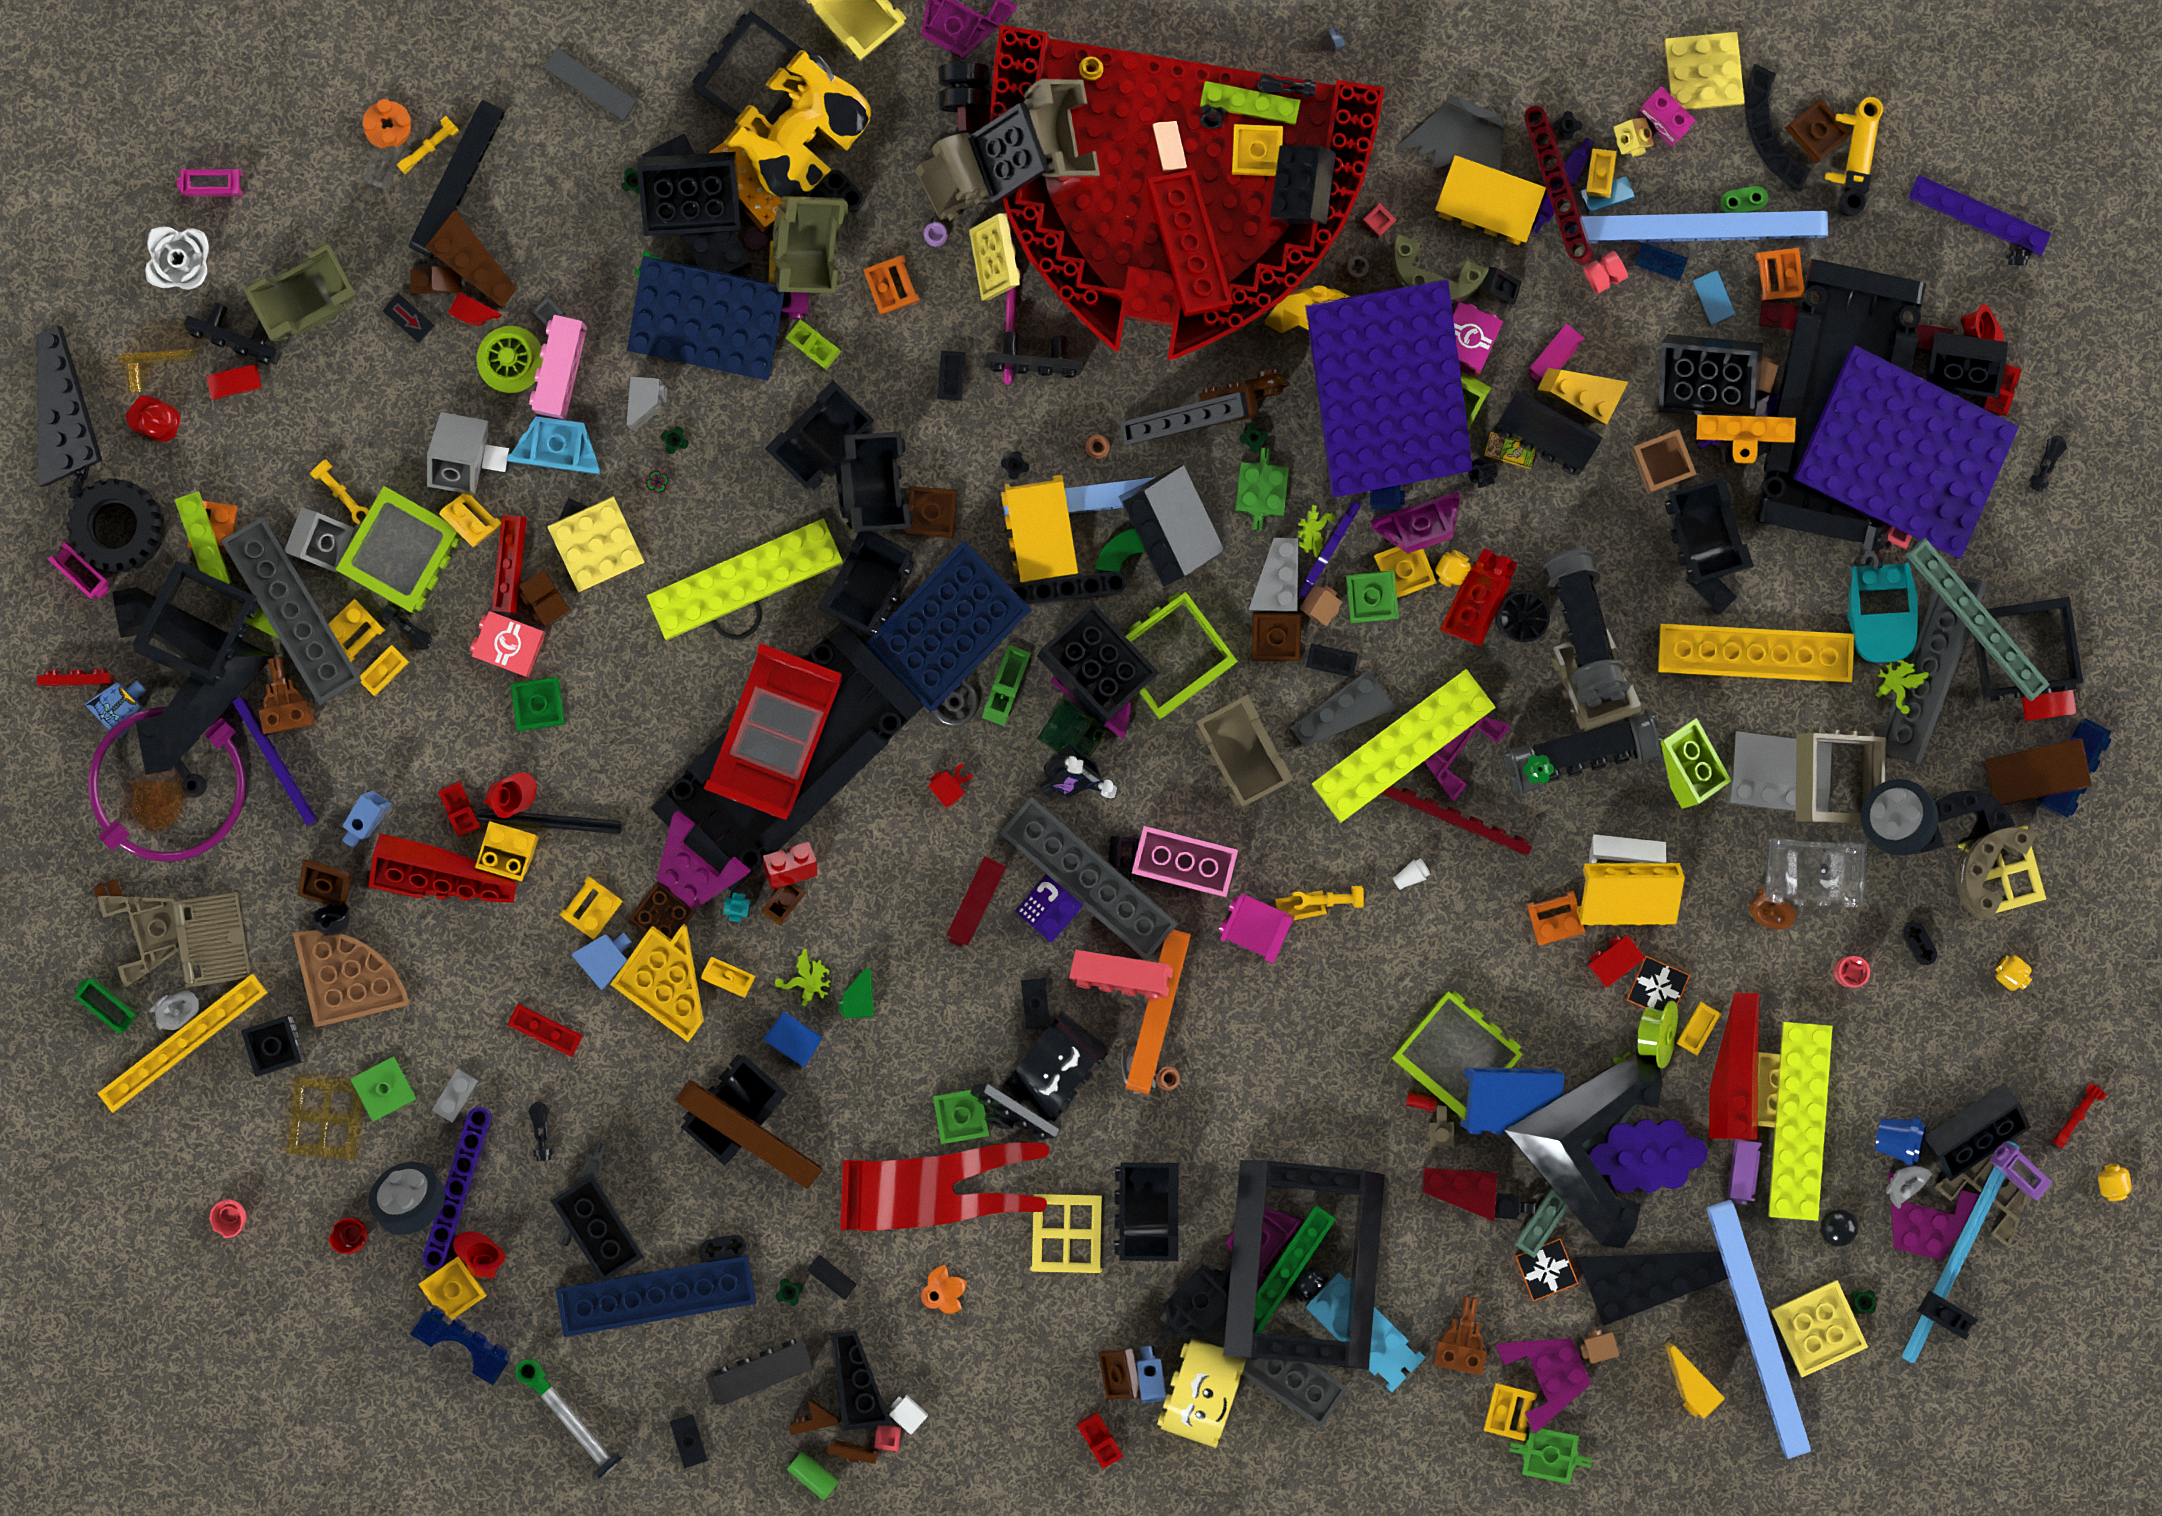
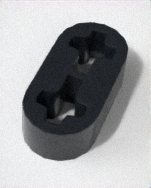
M1917 922L1906 924L1902 929V936L1915 960L1921 965L1934 963L1937 958V950L1925 928ZM1910 927L1919 929L1920 932L1917 934L1920 942L1917 943L1914 937H1908ZM1920 945L1925 950H1931L1930 960L1927 961L1925 958H1920L1919 955L1922 954Z
M740 1235L711 1238L702 1243L700 1253L708 1261L741 1256L745 1252L747 1243ZM733 1239H736L737 1243H742L738 1253H734V1249L725 1250V1245L732 1244ZM708 1243H712L713 1247H722V1250L716 1251L713 1257H710V1253H705V1249L709 1246Z

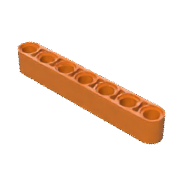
M1173 930L1163 942L1158 963L1167 964L1173 969L1172 979H1167L1166 986L1169 988L1168 997H1159V1000L1148 999L1125 1089L1147 1095L1150 1093L1191 936L1189 933Z

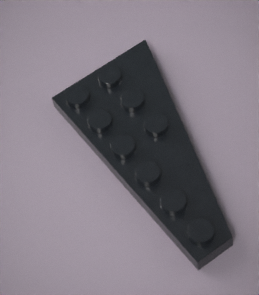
M58 325L37 334L39 487L48 486L103 461L63 327Z
M1720 1251L1577 1257L1603 1326L1728 1279Z

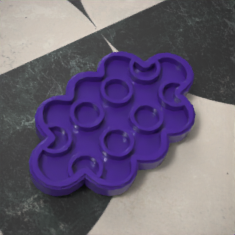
M1643 1119L1636 1122L1633 1126L1626 1123L1614 1124L1606 1134V1143L1594 1145L1589 1150L1588 1155L1600 1174L1608 1175L1611 1186L1617 1191L1627 1193L1638 1187L1644 1192L1651 1193L1658 1190L1661 1186L1676 1189L1684 1185L1688 1179V1169L1698 1168L1705 1162L1707 1148L1700 1139L1686 1137L1685 1128L1676 1120L1667 1119L1656 1124L1651 1120Z

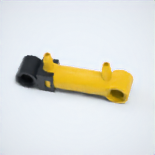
M1868 97L1861 101L1855 108V115L1837 113L1835 117L1836 121L1854 125L1846 172L1844 174L1825 173V180L1841 183L1840 191L1846 192L1838 201L1840 212L1846 216H1854L1866 206L1865 194L1869 191L1874 146L1879 119L1883 113L1882 103L1874 97ZM1864 106H1870L1874 111V115L1867 116L1864 113ZM1848 197H1852L1857 201L1856 208L1848 206Z

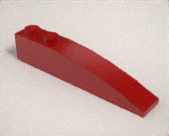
M380 833L373 851L369 887L414 898H424L425 895H433L437 899H446L447 896L460 897V900L470 901L471 898H481L482 901L514 903L517 882L501 875L475 868L476 861L454 852Z
M1734 993L1709 1089V1138L1758 1139L1759 993Z

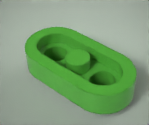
M1760 186L1728 191L1721 197L1719 206L1723 213L1755 212L1765 207L1768 202V194ZM1753 194H1758L1760 196L1759 202L1753 201ZM1729 199L1736 200L1737 205L1735 207L1730 206L1728 203Z

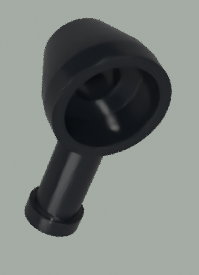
M179 759L174 768L183 778L182 789L184 793L192 798L202 796L207 789L205 778L200 774H191ZM191 781L196 782V788L194 790H191L189 788V783Z

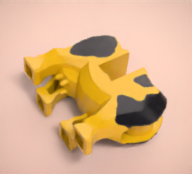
M800 50L786 68L790 72L802 77L790 75L784 68H778L765 84L769 89L789 92V96L792 98L791 107L779 116L774 125H771L765 116L759 114L753 105H748L735 120L736 128L724 141L727 146H738L746 152L749 158H751L752 166L765 191L779 198L783 196L809 197L819 181L831 171L825 163L803 145L804 142L808 143L812 140L816 131L835 148L847 151L865 130L871 116V107L867 99L855 87L833 75L821 56L813 52L806 53L804 50Z

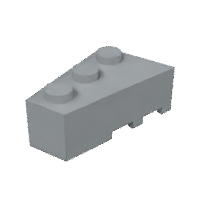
M1298 538L1273 539L1248 612H1297Z

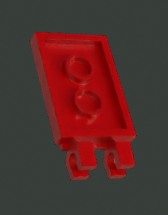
M1483 549L1476 566L1471 565V570L1461 584L1440 630L1481 646L1511 583V575L1514 574L1518 563L1503 555L1499 559V556L1493 554L1492 551Z

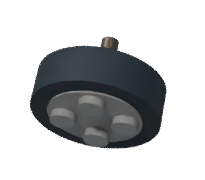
M1893 779L1878 785L1866 797L1861 810V825L1866 836L1877 848L1891 855L1903 856L1919 851L1930 842L1938 826V810L1934 800L1919 784L1906 779Z
M405 1162L388 1169L376 1180L369 1193V1209L385 1231L395 1235L411 1234L425 1228L438 1216L444 1205L445 1190L429 1166L420 1162Z

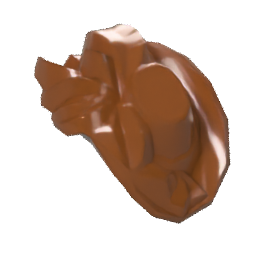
M1757 889L1759 895L1756 896L1755 900L1750 901L1748 907L1751 910L1753 919L1758 924L1770 929L1784 930L1792 926L1796 919L1793 907L1780 898L1779 893L1770 889Z

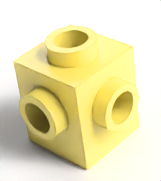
M1646 118L1631 119L1614 126L1617 145L1620 148L1621 155L1631 153L1632 157L1646 153V148L1654 146L1652 132Z

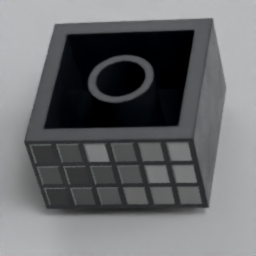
M292 1015L241 1030L255 1077L306 1062Z

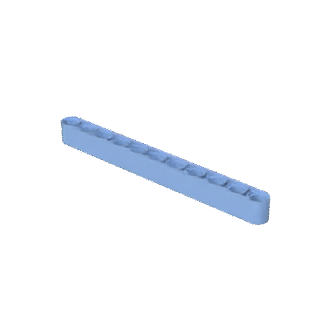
M1828 212L1582 216L1590 243H1598V241H1601V243H1622V240H1625V243L1646 242V240H1649V242H1671V239L1673 241H1695V239L1697 241L1719 240V238L1721 240H1743V237H1745V240L1767 239V237L1769 239H1791V236H1793V239L1815 238V236L1817 238L1828 237ZM1571 225L1568 228V234L1575 233L1578 225Z
M1730 1199L1707 1207L1709 1219L1786 1459H1790L1811 1452L1733 1202Z

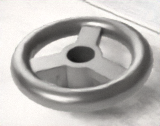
M963 681L958 692H952L941 704L945 705L948 710L955 712L958 719L945 717L939 708L933 714L938 721L947 726H962L971 721L978 710L979 700L977 692L971 684ZM968 692L971 697V708L964 715L961 709L964 705L963 696ZM952 698L959 700V704L956 707L950 705Z

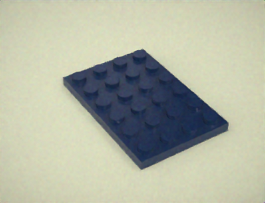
M644 256L642 258L627 351L768 381L771 374L785 292H779L775 283Z
M963 541L880 627L877 635H873L865 645L929 712L933 713L1020 624L1032 609L966 541Z

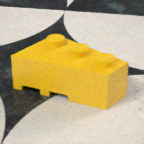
M1548 368L1537 390L1591 422L1607 425L1628 382Z

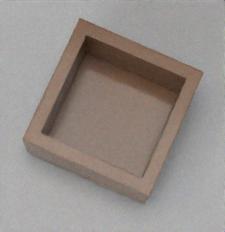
M1679 429L1636 445L1631 449L1648 494L1685 481L1696 475Z

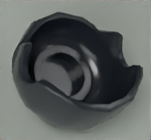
M329 902L326 907L319 908L313 913V926L322 934L338 935L348 927L350 910L345 902H342L340 906Z
M1834 1210L1827 1213L1821 1221L1820 1232L1828 1244L1836 1247L1846 1246L1856 1238L1859 1224L1856 1217L1847 1210Z
M1311 1267L1302 1270L1292 1285L1294 1296L1300 1302L1309 1300L1329 1280V1277L1318 1268Z

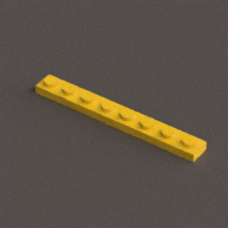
M251 974L97 1094L112 1113L117 1111L268 994V992L256 976Z

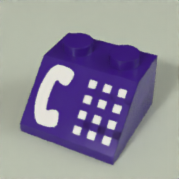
M1046 875L1015 912L1052 943L1083 905Z

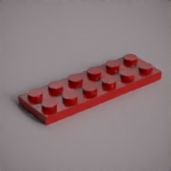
M1195 170L1148 178L1147 186L1185 317L1231 308L1233 301Z

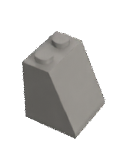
M440 412L427 452V487L475 495L485 444H487L488 438L487 420Z

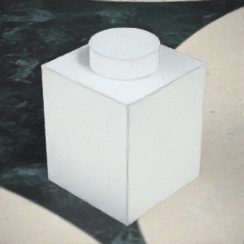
M907 1395L903 1399L899 1396L890 1406L892 1409L890 1416L910 1435L928 1416Z

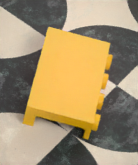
M1454 155L1435 211L1439 212L1438 217L1452 221L1453 217L1462 220L1460 225L1474 229L1476 225L1485 228L1483 232L1494 237H1497L1498 233L1507 236L1506 241L1520 246L1521 241L1527 242L1546 187Z
M1056 475L1053 476L1051 481L1010 487V484H1005V492H1001L1003 507L1008 506L1009 515H1005L1007 530L1012 529L1013 538H1009L1010 551L1016 552L1017 560L1012 561L1014 575L1020 576V582L1077 574L1078 570L1063 476Z
M1584 863L1583 873L1586 881L1582 905L1577 908L1581 925L1677 924L1685 879L1680 863Z

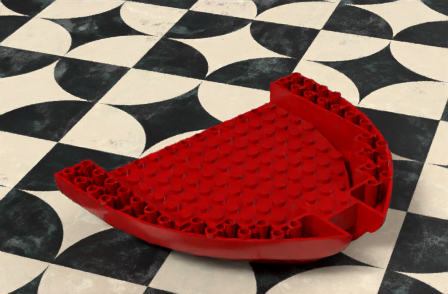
M1000 25L994 61L990 122L1017 104L1024 103L1025 98L1023 96L1027 90L1041 79L1083 80L1087 104L1070 110L1078 156L1096 152L1100 176L1045 177L1041 175L1003 200L1008 219L1028 260L1060 300L1107 346L1119 352L1125 319L1172 327L1167 360H1175L1240 329L1276 306L1316 268L1343 229L1364 183L1378 128L1385 87L1336 80L1335 85L1316 82L1315 97H1310V99L1303 98L1302 93L1268 92V94L1300 100L1295 126L1225 112V115L1222 116L1223 126L1221 128L1208 129L1199 123V119L1203 114L1200 103L1205 81L1262 92L1256 85L1257 80L1265 73L1048 38V32ZM1096 57L1102 62L1103 73L1099 79L1089 81L1080 75L1079 65L1083 59ZM1088 67L1087 71L1094 72L1095 69L1093 67ZM1267 74L1277 79L1305 83V80ZM1283 84V88L1289 89V84ZM1177 121L1187 169L1163 174L1153 124ZM1234 124L1283 126L1282 146H1322L1336 152L1326 225L1285 224L1270 218L1275 176L1232 174ZM1195 170L1233 305L1231 308L1185 317L1147 186L1148 178Z

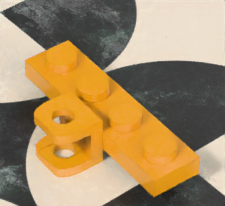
M1698 415L1697 440L1733 441L1734 461L1736 463L1753 464L1757 459L1758 442L1795 443L1796 418ZM1743 449H1748L1750 454L1748 457H1742L1740 452Z

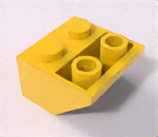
M489 821L475 868L522 882L532 861L539 837L535 834Z

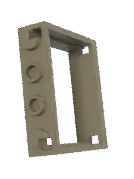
M1807 729V733H1797L1795 822L1861 825V814L1816 812L1817 742L1863 745V806L1869 793L1885 782L1886 737H1874V732H1861V736H1858V731H1843V735L1840 734V730H1825V733H1822V729Z

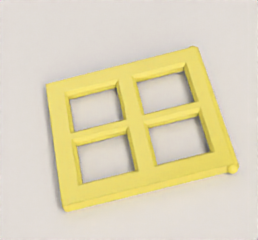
M2023 825L2016 828L2028 829V826ZM1972 840L1961 842L1958 844V847L1963 851ZM2032 846L2027 855L2023 854L2025 860L2004 865L2000 851L1996 859L1998 867L1991 869L1985 881L1998 877L2002 879L2007 900L2001 902L1996 913L2046 899ZM2028 870L2034 892L2014 898L2008 875Z
M1034 1194V1196L1045 1198L1047 1204L1064 1205V1228H1042L1043 1212H1033V1247L1030 1270L1032 1272H1102L1103 1269L1100 1268L1102 1196ZM1071 1205H1092V1229H1070ZM1042 1238L1064 1239L1063 1262H1042ZM1070 1239H1091V1263L1069 1262Z

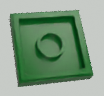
M559 677L510 683L517 732L566 725Z

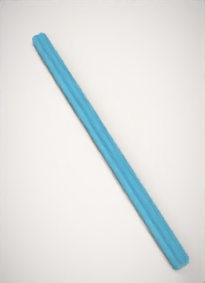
M2011 1141L2006 1142L2019 1149V1146ZM1994 1166L1933 1293L1945 1300L2006 1177L1996 1166ZM1921 1315L1902 1354L1903 1359L1911 1363L1916 1361L1934 1321Z

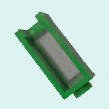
M95 978L84 979L76 988L78 993L74 998L118 1034H124L139 1015Z

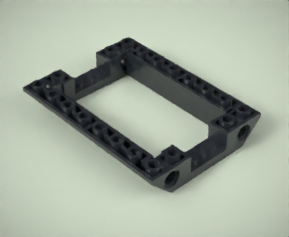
M1240 1160L1223 1356L1281 1360L1369 1370L1385 1174L1365 1170L1277 1161ZM1266 1186H1272V1188L1277 1189L1292 1188L1333 1192L1337 1195L1347 1196L1361 1195L1358 1196L1346 1341L1253 1332Z

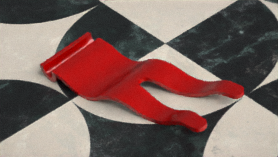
M1005 1143L925 1158L886 1161L843 1160L840 1230L876 1231L948 1224L996 1213L1043 1212L1047 1207V1201L1043 1197L1006 1193L957 1195L953 1192V1186L958 1181L997 1167L1045 1158L1049 1154V1147L1045 1143Z

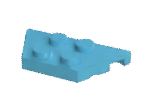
M536 416L526 433L518 441L519 443L507 457V461L513 463L600 475V469L586 426L581 422Z

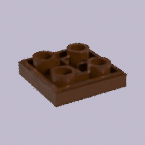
M658 881L629 918V921L645 933L654 926L670 939H673L683 924L686 925L697 910H692Z

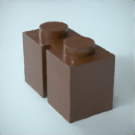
M545 570L519 585L522 589L519 595L526 605L530 603L533 606L535 612L532 615L539 626L544 624L548 628L572 613Z

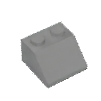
M630 377L627 426L630 430L636 431L662 409V403L667 402L668 390L660 379Z
M301 507L284 552L337 573L335 569L346 551L354 527Z

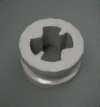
M1362 256L1352 257L1347 265L1349 275L1356 279L1364 277L1369 270V263ZM1355 261H1360V264H1364L1365 267L1362 268L1361 273H1356V270L1352 271L1351 267L1355 265Z

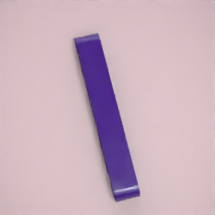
M485 1107L473 1108L467 1116L444 1188V1205L438 1216L434 1219L423 1254V1263L429 1269L442 1267L448 1259L492 1121L491 1112ZM477 1111L485 1114L486 1120L482 1125L474 1121V1115ZM470 1134L478 1138V1145L475 1148L467 1145L466 1140ZM462 1158L469 1159L471 1163L468 1171H463L459 1167V1161ZM459 1181L462 1183L463 1191L461 1194H455L452 1191L453 1182ZM447 1204L453 1205L456 1209V1214L453 1218L445 1215L444 1208ZM439 1228H445L448 1231L449 1235L446 1241H441L437 1237ZM432 1251H437L441 1255L439 1264H433L430 1261L429 1256Z

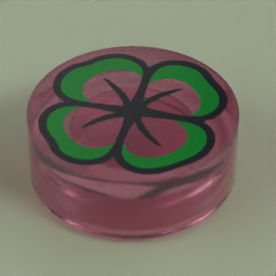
M654 470L647 475L645 484L651 493L660 495L669 489L670 478L664 471Z

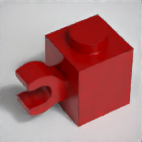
M963 763L955 768L954 778L946 770L944 773L938 771L929 779L931 784L928 787L946 809L965 795L960 785L969 781L973 776L971 773L966 777L960 776L959 771L964 767Z

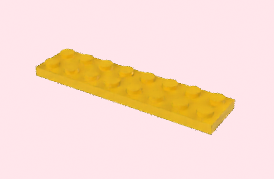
M1659 624L1657 673L1851 683L1854 634Z

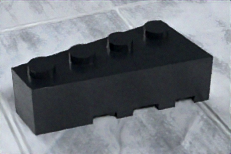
M854 1328L830 1331L842 1430L847 1431L892 1424L857 1331Z
M794 1338L782 1343L783 1348L774 1351L772 1347L759 1352L760 1357L751 1360L750 1357H746L737 1361V1366L732 1368L724 1366L714 1370L715 1374L706 1377L716 1405H725L813 1369L804 1342H796Z

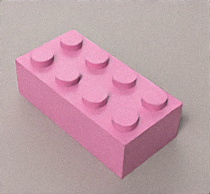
M557 315L553 316V320L548 321L546 334L549 335L548 342L543 344L540 358H543L541 368H537L535 381L538 384L536 391L531 392L529 405H532V410L537 415L566 420L587 331L583 321Z
M1143 826L1131 874L1226 898L1238 850Z

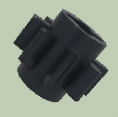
M1487 457L1472 461L1473 471L1468 472L1471 483H1478V488L1494 484V479L1498 474L1495 463L1488 462Z

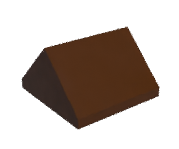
M303 859L298 896L323 904L332 902L340 906L342 902H347L355 874L309 859Z

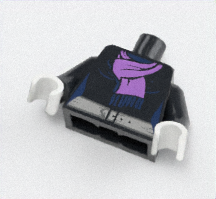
M1068 744L1058 754L1052 755L1044 765L1047 780L1040 784V788L1046 796L1057 790L1066 797H1071L1083 790L1091 789L1101 791V795L1106 798L1115 797L1117 787L1113 785V782L1110 780L1103 781L1096 762L1072 744Z

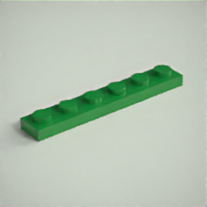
M1317 1205L1314 1206L1256 1293L1254 1333L1262 1331L1336 1220L1335 1217Z

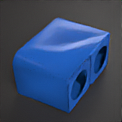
M783 1012L763 1040L805 1067L821 1042L822 1037L786 1012Z

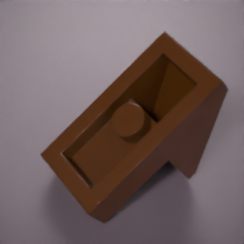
M432 266V269H410L411 294L459 293L460 275L447 267Z
M794 883L781 887L775 892L761 912L781 926L786 922L806 892Z
M810 1399L809 1405L812 1419H808V1415L793 1418L794 1423H790L789 1428L791 1435L838 1425L840 1420L838 1416Z

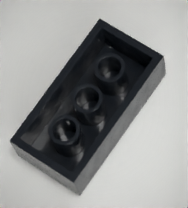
M2003 1083L1990 1090L1988 1094L1979 1100L1972 1102L1958 1114L1951 1116L1937 1128L1930 1130L1928 1134L1923 1136V1139L1934 1163L1951 1182L1993 1154L2003 1142L2014 1140L2029 1130L2031 1126L2020 1101Z
M593 1172L550 1198L551 1203L602 1283L644 1257L643 1251Z

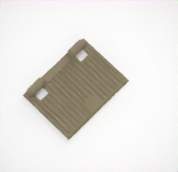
M238 892L172 902L185 988L246 979L251 975ZM185 908H190L192 920H185ZM199 965L201 977L194 978L193 966Z

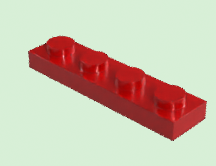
M502 515L492 602L493 612H517L527 517Z

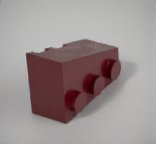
M1422 1167L1421 1191L1423 1193L1495 1222L1497 1172Z

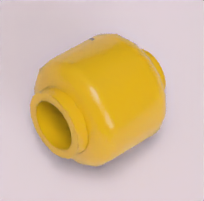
M1456 550L1445 552L1435 568L1436 574L1440 577L1438 581L1448 587H1451L1452 584L1461 585L1471 570V565L1468 562L1469 558Z
M2006 955L1994 969L1997 971L1996 979L2010 991H2015L2018 988L2023 990L2032 980L2029 977L2031 967L2017 955L2010 957Z
M2119 1164L2104 1166L2105 1170L2098 1174L2101 1195L2108 1198V1201L2126 1199L2127 1194L2132 1191L2129 1171L2126 1168L2120 1167Z

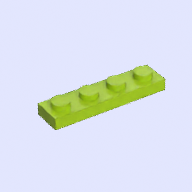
M1205 81L1200 107L1208 104L1215 108L1222 107L1225 109V112L1295 126L1300 100Z
M199 491L174 499L200 571L227 584L232 583Z

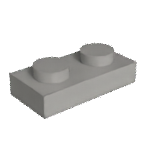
M457 1069L432 1111L454 1123L479 1081L462 1070Z

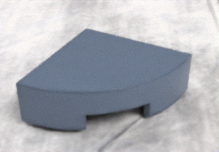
M1336 27L1327 29L1334 51L1343 50L1345 43L1342 35H1339V29Z

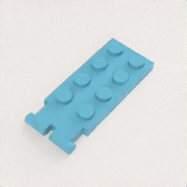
M1340 1272L1319 1291L1305 1308L1339 1341H1346L1351 1283ZM1374 1307L1369 1371L1374 1376L1379 1373L1388 1381L1385 1386L1393 1392L1407 1378L1401 1372L1402 1368L1405 1367L1412 1373L1426 1357L1420 1351L1415 1354L1406 1345L1409 1340Z

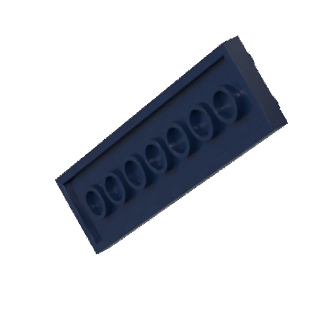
M749 1255L612 1278L604 1283L595 1281L556 1288L564 1337L757 1303Z

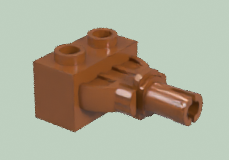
M283 657L268 659L272 681L271 684L265 685L267 694L263 701V709L259 710L263 734L272 735L315 726L311 702L305 701L303 694L296 688L294 679L288 680L286 678Z
M1464 1296L1459 1321L1453 1318L1451 1327L1444 1333L1441 1340L1437 1339L1432 1364L1438 1367L1482 1375L1487 1351L1483 1349V1340L1479 1333L1481 1324H1475L1474 1321L1479 1299L1472 1297L1471 1300V1297Z

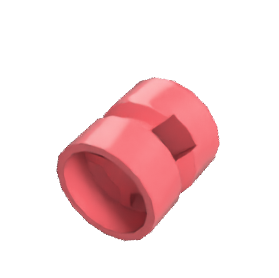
M1615 251L1602 256L1601 262L1595 260L1583 267L1590 285L1597 294L1609 289L1610 283L1618 284L1628 278L1625 266Z
M1846 956L1837 961L1833 973L1836 981L1842 986L1856 988L1867 982L1870 977V968L1863 958Z

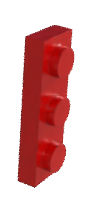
M93 669V674H83V670H68V675H59V671L51 670L44 671V675H37V685L114 684V675L107 673V669Z

